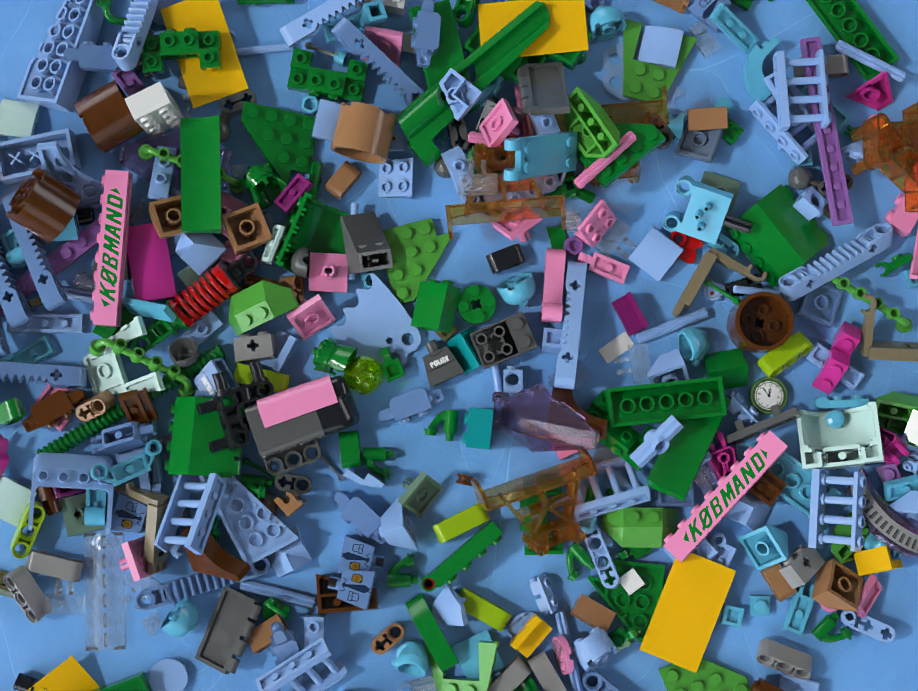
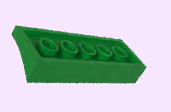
M450 0L434 3V12L441 16L437 53L431 56L429 67H423L428 89L443 78L450 68L454 69L465 60ZM421 6L411 7L408 10L411 23L413 22V17H417L418 10L421 11ZM466 69L460 75L470 82ZM441 91L442 100L447 102L444 92ZM476 104L468 111L467 114H471L477 108Z
M806 0L836 42L842 40L890 65L899 60V57L856 0ZM847 56L866 82L881 73Z
M219 115L180 118L182 233H221Z
M722 376L606 388L603 390L610 428L665 422L671 415L677 421L727 415Z
M725 397L726 410H728L731 399ZM724 416L679 420L678 422L683 428L669 441L668 449L658 455L647 478L648 487L685 501Z

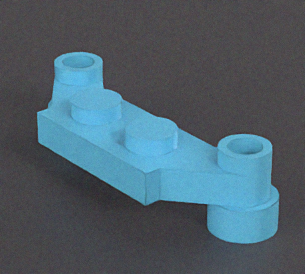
M151 440L146 443L141 454L109 468L104 464H96L91 468L90 475L95 480L113 483L114 487L151 471L150 466L155 456L161 452L162 444L158 440ZM150 446L154 448V452L150 450ZM95 470L100 471V476L95 474Z

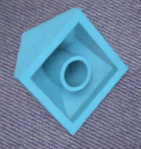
M769 524L738 537L758 571L789 558L787 532Z

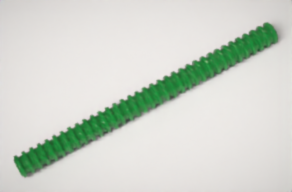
M215 344L214 348L210 347L209 351L205 350L204 354L200 353L197 361L191 366L180 367V373L188 378H193L195 374L198 375L210 360L220 357L226 359V355L221 346ZM164 374L162 381L165 390L149 391L148 393L153 401L154 398L158 399L159 395L163 396L164 392L168 393L169 389L173 390L174 386L178 387L179 383L182 384V382L178 380L171 381ZM117 402L116 406L112 405L111 409H108L103 414L91 419L89 422H84V425L80 424L73 431L70 430L68 434H63V437L59 436L58 440L54 439L53 443L49 442L47 444L48 446L44 445L42 449H37V454L42 452L64 454V451L68 452L70 448H75V445H80V442H85V439L89 440L90 436H95L96 433H100L107 426L111 427L112 423L116 424L117 420L121 421L122 417H127L121 404Z

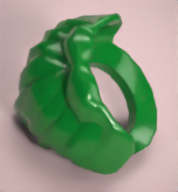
M270 597L262 605L263 617L266 621L272 616L279 614V616L289 619L290 608L274 597Z

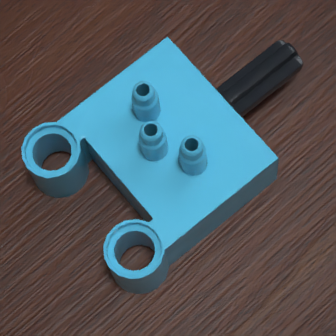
M685 175L678 180L675 185L676 193L683 197L689 194L692 195L684 218L678 211H670L663 220V227L667 231H677L714 245L719 238L723 225L747 234L751 232L752 223L727 215L734 194L694 181L691 176ZM681 182L688 183L690 189L684 190L681 187ZM671 217L675 218L677 224L672 225L668 219Z

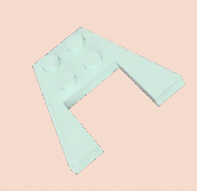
M142 316L134 317L133 321L124 325L118 333L108 339L116 341L121 338L129 342L146 335L147 331ZM106 346L102 356L97 357L89 353L83 358L94 395L102 391H109L112 394L136 389L140 391L145 387L148 392L165 390L160 371L128 382L120 355L115 354L110 347Z

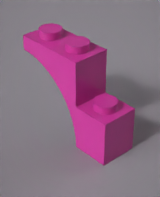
M846 321L842 323L834 336L829 354L812 383L813 387L830 395L849 368L850 355L861 341L862 329Z

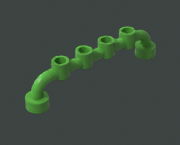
M144 144L139 148V156L144 161H150L154 156H157L160 161H170L181 168V154L176 156L170 154L169 150L165 147L157 149L148 144ZM220 168L221 182L229 183L230 191L233 194L239 195L243 193L245 188L242 186L240 178L227 175Z
M836 277L831 280L837 289L846 290L852 294L855 300L861 299L869 304L870 307L871 299L866 300L862 296L867 293L865 288L852 286L850 280L846 277ZM876 297V310L884 313L887 319L896 320L895 328L898 332L906 333L912 329V321L902 316L898 308H889L884 305L881 298Z
M108 338L95 339L89 346V352L93 356H102L107 346L112 348L113 352L117 355L124 354L130 357L134 363L141 362L147 365L152 372L160 371L169 380L182 382L177 391L180 397H191L195 391L190 379L180 373L181 369L179 366L173 364L167 367L162 364L163 360L159 356H153L150 359L144 356L145 351L142 348L136 347L132 350L126 347L127 342L124 339L119 338L116 341Z

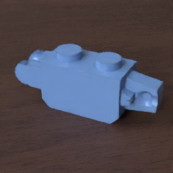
M423 0L421 11L418 10L417 17H413L412 28L415 29V36L412 35L411 47H414L418 67L428 68L431 56L436 54L439 48L441 16L434 12L433 0Z
M84 41L83 44H79V48H67L63 53L66 60L79 62V67L82 70L115 72L119 68L112 57L114 43H103V46L95 45V42Z
M418 388L391 398L389 402L390 407L383 411L381 410V412L379 411L377 416L383 422L395 418L396 422L400 421L402 424L412 420L411 416L418 414L421 417L429 414L432 406L443 401L444 397L441 389L426 392L425 389Z
M128 422L101 431V435L91 438L92 444L102 443L101 447L92 449V454L102 455L109 453L113 455L145 446L148 438L158 435V429L153 424L146 426L145 423L140 424L138 422Z
M341 491L335 493L334 500L342 508L340 510L342 513L341 518L347 524L352 523L357 527L355 531L362 538L364 536L367 538L371 537L382 545L386 540L379 533L381 516L360 496H354L351 499Z
M280 622L271 624L273 636H270L272 644L269 645L272 657H277V660H275L277 666L301 651L294 631H285ZM302 674L296 677L299 682L303 681Z

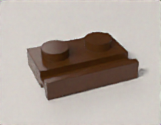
M146 387L140 391L136 389L118 394V400L129 422L144 424L153 419L159 420V414Z
M767 470L749 492L771 507L787 484Z

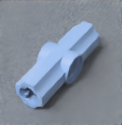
M671 415L657 429H651L645 434L644 442L630 455V458L642 468L656 454H662L668 449L669 441L683 426Z

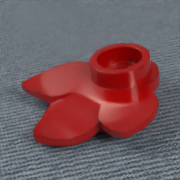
M677 231L672 232L670 239L684 249L675 261L680 258L688 264H693L696 259L695 249L703 247L702 240ZM678 235L683 236L682 242L676 240Z

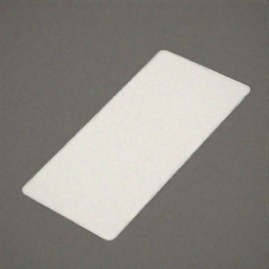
M623 332L598 351L605 361L610 363L634 346V343L628 334Z

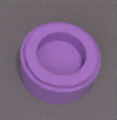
M572 236L565 240L563 248L568 255L575 256L582 252L583 242L579 237Z

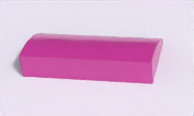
M153 223L130 226L128 230L127 257L134 298L149 302L174 299L176 289L167 238L160 239Z

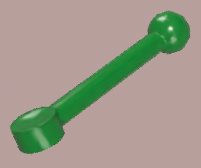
M705 280L704 285L706 287H711L730 298L734 304L740 302L738 296H732L712 284L711 280Z
M246 457L242 460L244 465H250L270 475L275 480L277 475L270 474L267 469L251 462L249 458Z

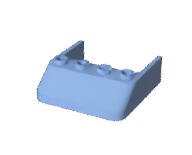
M47 452L37 454L33 462L28 530H32L36 489L39 487L104 490L108 492L105 534H109L112 521L113 483L93 479L90 471L96 464H104L107 468L114 466L112 459L107 456ZM95 470V474L100 476V471Z

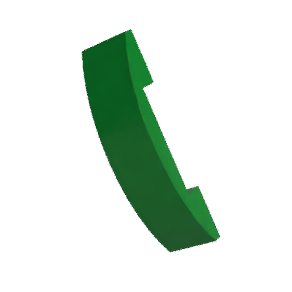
M420 594L406 602L405 605L440 670L444 672L460 663L423 595Z

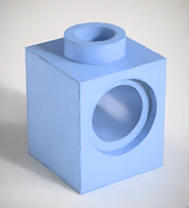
M810 186L799 195L793 207L810 221L815 216L819 218L826 209L824 207L828 200Z
M507 366V370H503V394H522L523 370H518V366ZM509 375L517 376L518 383L516 385L508 383L507 378Z

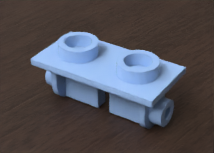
M732 390L730 397H726L731 399L728 410L732 414L739 410L741 413L736 418L738 420L742 419L746 427L755 424L753 421L758 423L760 419L758 416L759 412L753 406L749 407L745 403L746 400L742 394Z
M545 573L538 577L530 578L529 585L533 595L541 594V597L536 599L540 613H543V615L553 614L559 608L558 600L551 591L549 578L546 577Z

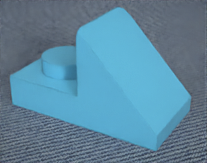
M660 105L653 113L660 115L671 131L673 141L677 143L682 137L685 111L675 119H672L670 111Z

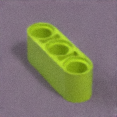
M798 331L790 336L783 345L772 349L761 357L757 365L769 379L774 378L809 353L814 345L801 331Z
M237 363L234 372L236 381L244 385L252 383L253 377L249 365ZM263 369L264 376H267L274 386V392L288 389L290 375ZM263 385L260 386L261 389L266 390V388Z
M38 501L34 502V508H39L40 512L37 515H33L32 531L29 533L22 532L28 526L30 503H28L11 540L10 548L13 556L22 559L28 556L44 520L45 510ZM19 544L25 545L22 551H16L15 547Z
M479 502L432 527L440 544L491 518L483 502Z
M463 587L459 596L467 599L463 603L465 611L503 632L512 614Z

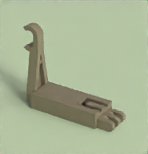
M711 247L710 251H706L674 307L672 315L678 317L683 308L689 309L715 262L756 283L764 281L767 272H764L762 277L758 278L750 273V270L753 268L752 264L746 267Z
M863 294L862 296L866 300L871 299L869 309L860 310L864 315L861 341L858 347V351L862 356H866L869 360L918 362V342L873 341L877 301L872 294Z
M134 482L127 483L126 488L122 487L121 484L115 486L114 490L117 493L147 504L143 560L148 562V572L150 575L166 569L169 552L162 551L154 545L171 496L134 487Z

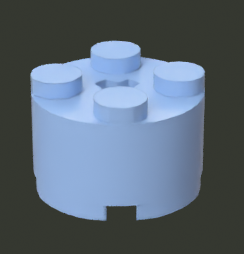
M598 626L590 631L589 636L586 638L581 637L573 643L575 647L572 653L583 669L589 672V668L593 671L611 659L609 655L612 652L615 655L618 648L605 630L600 629Z

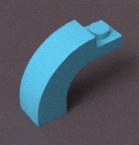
M382 0L364 3L359 12L346 19L364 34L366 25L379 28L388 17ZM340 20L324 23L322 28L328 44L338 42L330 31Z
M776 37L771 41L767 39L760 47L755 45L745 59L742 69V82L747 95L753 102L760 99L763 103L772 94L763 80L765 77L762 72V63L780 43Z

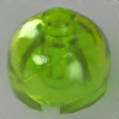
M358 356L347 363L344 377L352 390L356 389L360 392L358 394L369 395L382 383L384 372L382 366L375 358L371 356Z

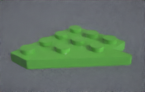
M432 218L383 230L391 249L393 268H387L386 270L392 293L401 304L415 301L420 281H427L453 237V232L437 236Z
M702 658L696 673L673 663L658 668L667 691H751L744 675Z

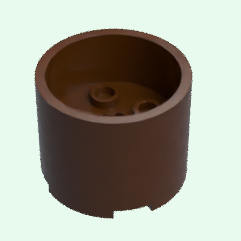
M116 80L74 102V107L79 117L83 118L82 120L87 127V131L101 151L105 153L145 131L134 120L125 102L127 96Z
M39 167L32 172L34 176L28 178L27 181H23L9 203L12 208L10 212H6V216L49 243L68 225L79 206L81 195Z
M771 292L754 293L740 300L738 304L731 308L727 319V333L733 344L741 350L756 354L780 347L789 339L794 328V315L790 305L781 296ZM756 321L761 322L759 327H755Z

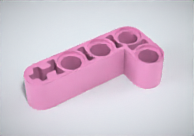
M546 249L541 322L561 323L562 296L566 250Z

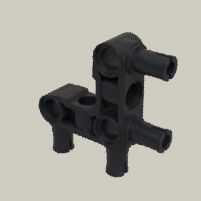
M260 360L248 364L253 377L252 383L234 389L228 388L223 371L212 374L217 390L212 400L196 405L199 415L216 411L219 416L224 437L208 442L211 453L225 449L234 450L244 447L249 443L248 428L243 422L240 412L241 407L249 402L255 403L256 400L270 396L274 392L273 384L267 376H264ZM261 385H263L266 388V393L264 395L261 394L259 390ZM224 396H227L229 398V406L224 405ZM236 434H239L242 438L240 444L235 442Z

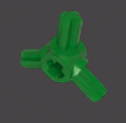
M569 171L566 173L562 185L558 186L553 192L546 194L543 199L548 206L561 198L567 199L568 197L573 199L577 197L591 204L596 195L585 188H578L574 183V179L577 176H574V171ZM568 183L572 184L570 191L566 190Z

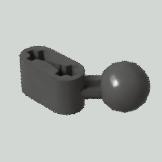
M251 90L232 94L221 101L222 112L219 116L220 143L229 139L231 135L229 122L232 117L241 115L245 98L248 97L251 103L257 104L256 96ZM228 104H231L232 110L228 109Z
M454 118L448 123L451 149L459 146L457 144V129L453 126V124H457L459 126V139L463 144V147L460 148L465 154L469 148L465 121L463 118L459 121ZM441 156L435 161L434 170L439 177L450 178L451 176Z
M796 166L791 169L788 174V182L792 188L803 190L812 186L827 199L826 191H822L825 188L824 180L820 182L812 178L811 171L806 167ZM845 174L847 189L849 190L853 185V179L850 175Z

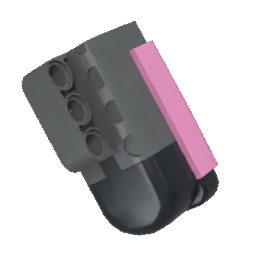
M331 375L256 400L257 404L244 408L259 454L264 460L267 471L272 475H278L317 461L322 455L318 438L355 426L360 419L349 382L344 377H331ZM310 447L318 450L316 458L308 456L307 452ZM291 454L299 456L300 461L298 464L290 463L289 457ZM272 461L280 462L281 469L279 471L272 470Z

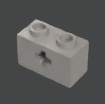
M269 331L258 332L256 336L241 334L239 338L233 339L235 362L237 363L277 359L275 336L269 334ZM255 343L258 344L259 347H256L255 350H253L252 347L255 346Z
M800 545L794 549L793 556H789L787 560L782 562L784 565L778 571L792 589L805 585L826 563L815 548H808V545Z

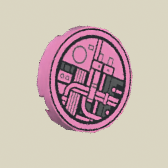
M555 636L552 639V649L556 664L563 675L570 674L574 670V660H570L572 650L564 636Z

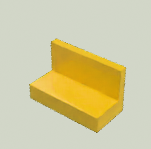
M888 545L853 553L859 576L903 568L901 560L892 561Z
M534 613L509 643L515 650H518L528 658L553 628Z

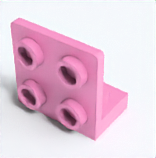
M601 199L580 224L574 235L593 248L600 242L606 231L613 226L617 218L607 203Z

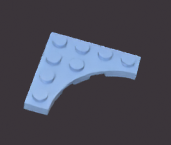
M57 141L37 143L36 148L43 170L81 195L77 209L88 207L102 208V205H100V196L104 192L102 181L93 179L77 170L63 155ZM131 194V204H133L132 194Z

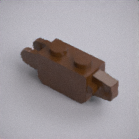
M77 389L72 392L58 390L36 403L31 408L32 414L22 422L27 432H32L39 428H48L49 430L59 424L57 421L63 418L66 420L74 416V411L78 404L88 397L86 390Z

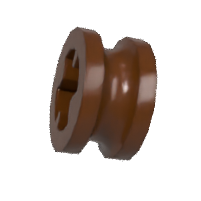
M457 474L459 479L456 480V483L467 486L473 485L471 480L474 477Z

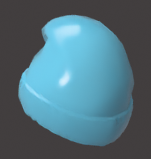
M686 327L679 332L678 349L684 361L689 362L692 367H697L700 360L705 357L709 350L710 338L706 332L699 328Z
M406 641L398 646L396 657L392 659L391 664L399 672L423 677L428 670V653L419 642Z

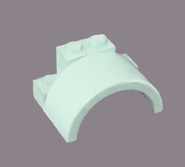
M868 402L866 405L856 408L838 410L843 413L845 421L843 426L837 429L828 427L825 421L827 413L830 411L810 412L799 410L802 417L797 418L802 468L804 470L821 468L836 470L865 467L869 463L885 462L876 402Z

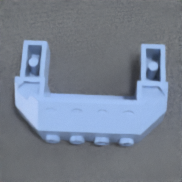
M528 113L537 135L561 132L554 114L530 115ZM459 146L441 154L452 178V184L466 209L492 219L505 215V212L511 209H518L524 203L534 201L546 192H553L558 186L562 185L567 173L523 178L519 181H505L504 172L481 183L473 174L466 156Z

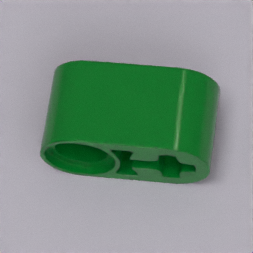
M358 430L339 432L342 469L362 467Z

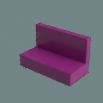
M297 173L274 203L284 213L290 215L296 208L300 196H304L305 192L308 193L314 185Z
M631 292L611 303L629 336L649 326Z

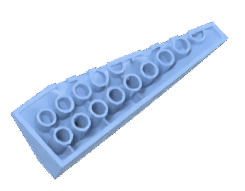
M65 0L55 17L57 19L56 23L50 26L47 31L49 35L44 44L40 43L37 48L39 50L36 58L32 57L17 95L18 99L54 110L72 113L74 102L77 100L87 70H82L79 67V62L66 60L63 53L67 48H79V44H83L84 41L95 42L96 45L104 19L103 8L97 6V0Z

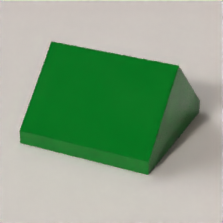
M740 348L709 353L703 358L706 378L722 376L724 390L748 385V365Z

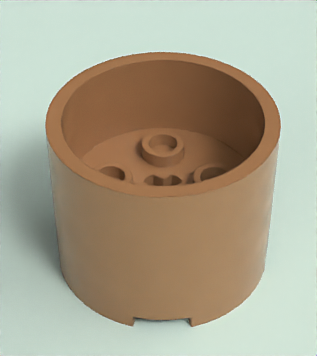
M342 102L330 149L350 159L384 164L388 159L397 116L392 112L385 114L383 110H380V107L360 102H352L351 105H346V103Z

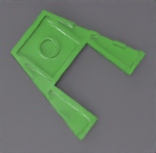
M625 19L627 26L623 31V97L660 106L697 38L683 34L675 69L664 68L633 59L642 23Z
M478 642L479 679L446 677V671L442 672L425 644L437 691H488L492 681L493 666L496 663V653L500 642Z

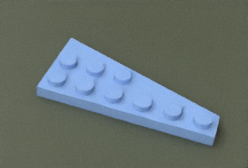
M233 475L232 479L223 478L227 481V485L217 512L244 562L252 565L299 539ZM199 476L201 482H207L209 478L206 476Z

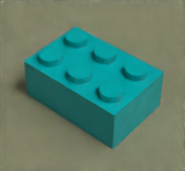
M469 408V412L465 411L464 424L468 425L467 431H463L462 443H466V448L490 450L493 410Z

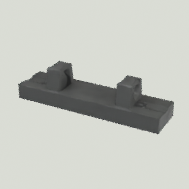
M776 404L770 407L773 417L746 427L742 419L735 421L737 432L724 437L726 445H735L802 417L800 411L794 407L782 412L780 406Z

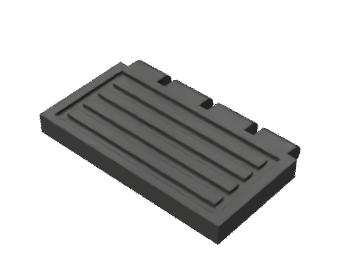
M562 62L524 64V66L517 68L521 105L524 113H530V115L570 113V103Z
M225 586L195 659L224 674H235L240 663L236 656L242 657L248 643L243 638H250L255 626L251 619L257 620L262 606L258 605L259 600L230 586Z

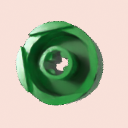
M471 285L460 293L457 310L463 321L470 325H481L492 318L496 308V300L488 288L481 285ZM479 301L481 308L473 309L472 302L476 303Z

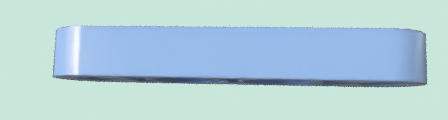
M596 522L594 533L598 532V534L591 535L588 532H581L603 586L608 589H615L620 584V577L599 525ZM595 538L601 541V546L598 549L591 547V541ZM602 556L608 558L609 562L606 567H600L598 564V560ZM611 567L613 570L609 571L610 576L616 578L613 581V585L606 583V580H608L607 573L602 575V571H607Z

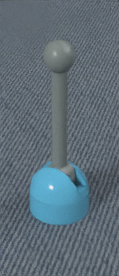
M311 42L305 43L306 49H313L332 56L335 63L342 67H345L347 64L349 52L339 50L336 53H332L312 45Z

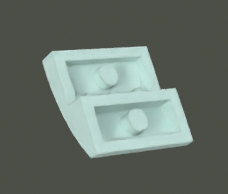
M2 99L0 104V136L23 138L34 135L35 123H38L41 106L29 102Z
M274 225L271 232L272 239L267 242L260 262L272 265L286 227Z
M3 474L0 478V519L17 527L25 507L30 503L31 489Z

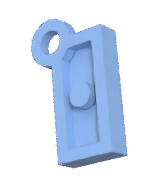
M715 533L711 537V544L719 552L711 561L729 568L737 549L726 544L725 535ZM717 537L722 538L721 544H716L715 539Z

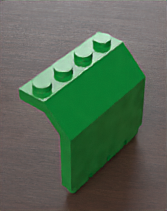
M780 184L738 217L753 224L749 234L730 227L725 228L761 274L767 272L765 279L772 288L779 283L780 277L802 266L829 243L827 239L830 238L822 227L816 228L818 222L814 218L808 221L793 207L797 198L795 200L792 198L795 194L787 184L784 187Z
M305 192L304 196H300L297 202V207H299L297 213H293L291 216L289 232L286 231L283 235V246L281 250H277L274 257L277 266L293 273L290 267L291 256L301 247L310 248V252L346 254L340 216L350 214L328 206L315 199L312 194Z
M198 396L176 397V401L171 403V413L174 414V421L169 422V433H172V440L167 442V452H170V460L165 461V471H168V476L193 475L209 477L210 473H216L222 478L232 479V475H240L241 461L234 460V457L242 458L243 447L234 450L225 449L215 453H211L209 450L208 442L223 438L224 432L216 411L199 415L196 405L212 400V398ZM223 399L224 405L229 406L230 400ZM244 404L240 410L242 419H245L246 416L244 408L247 405ZM236 434L235 440L236 438H241V436L239 434Z

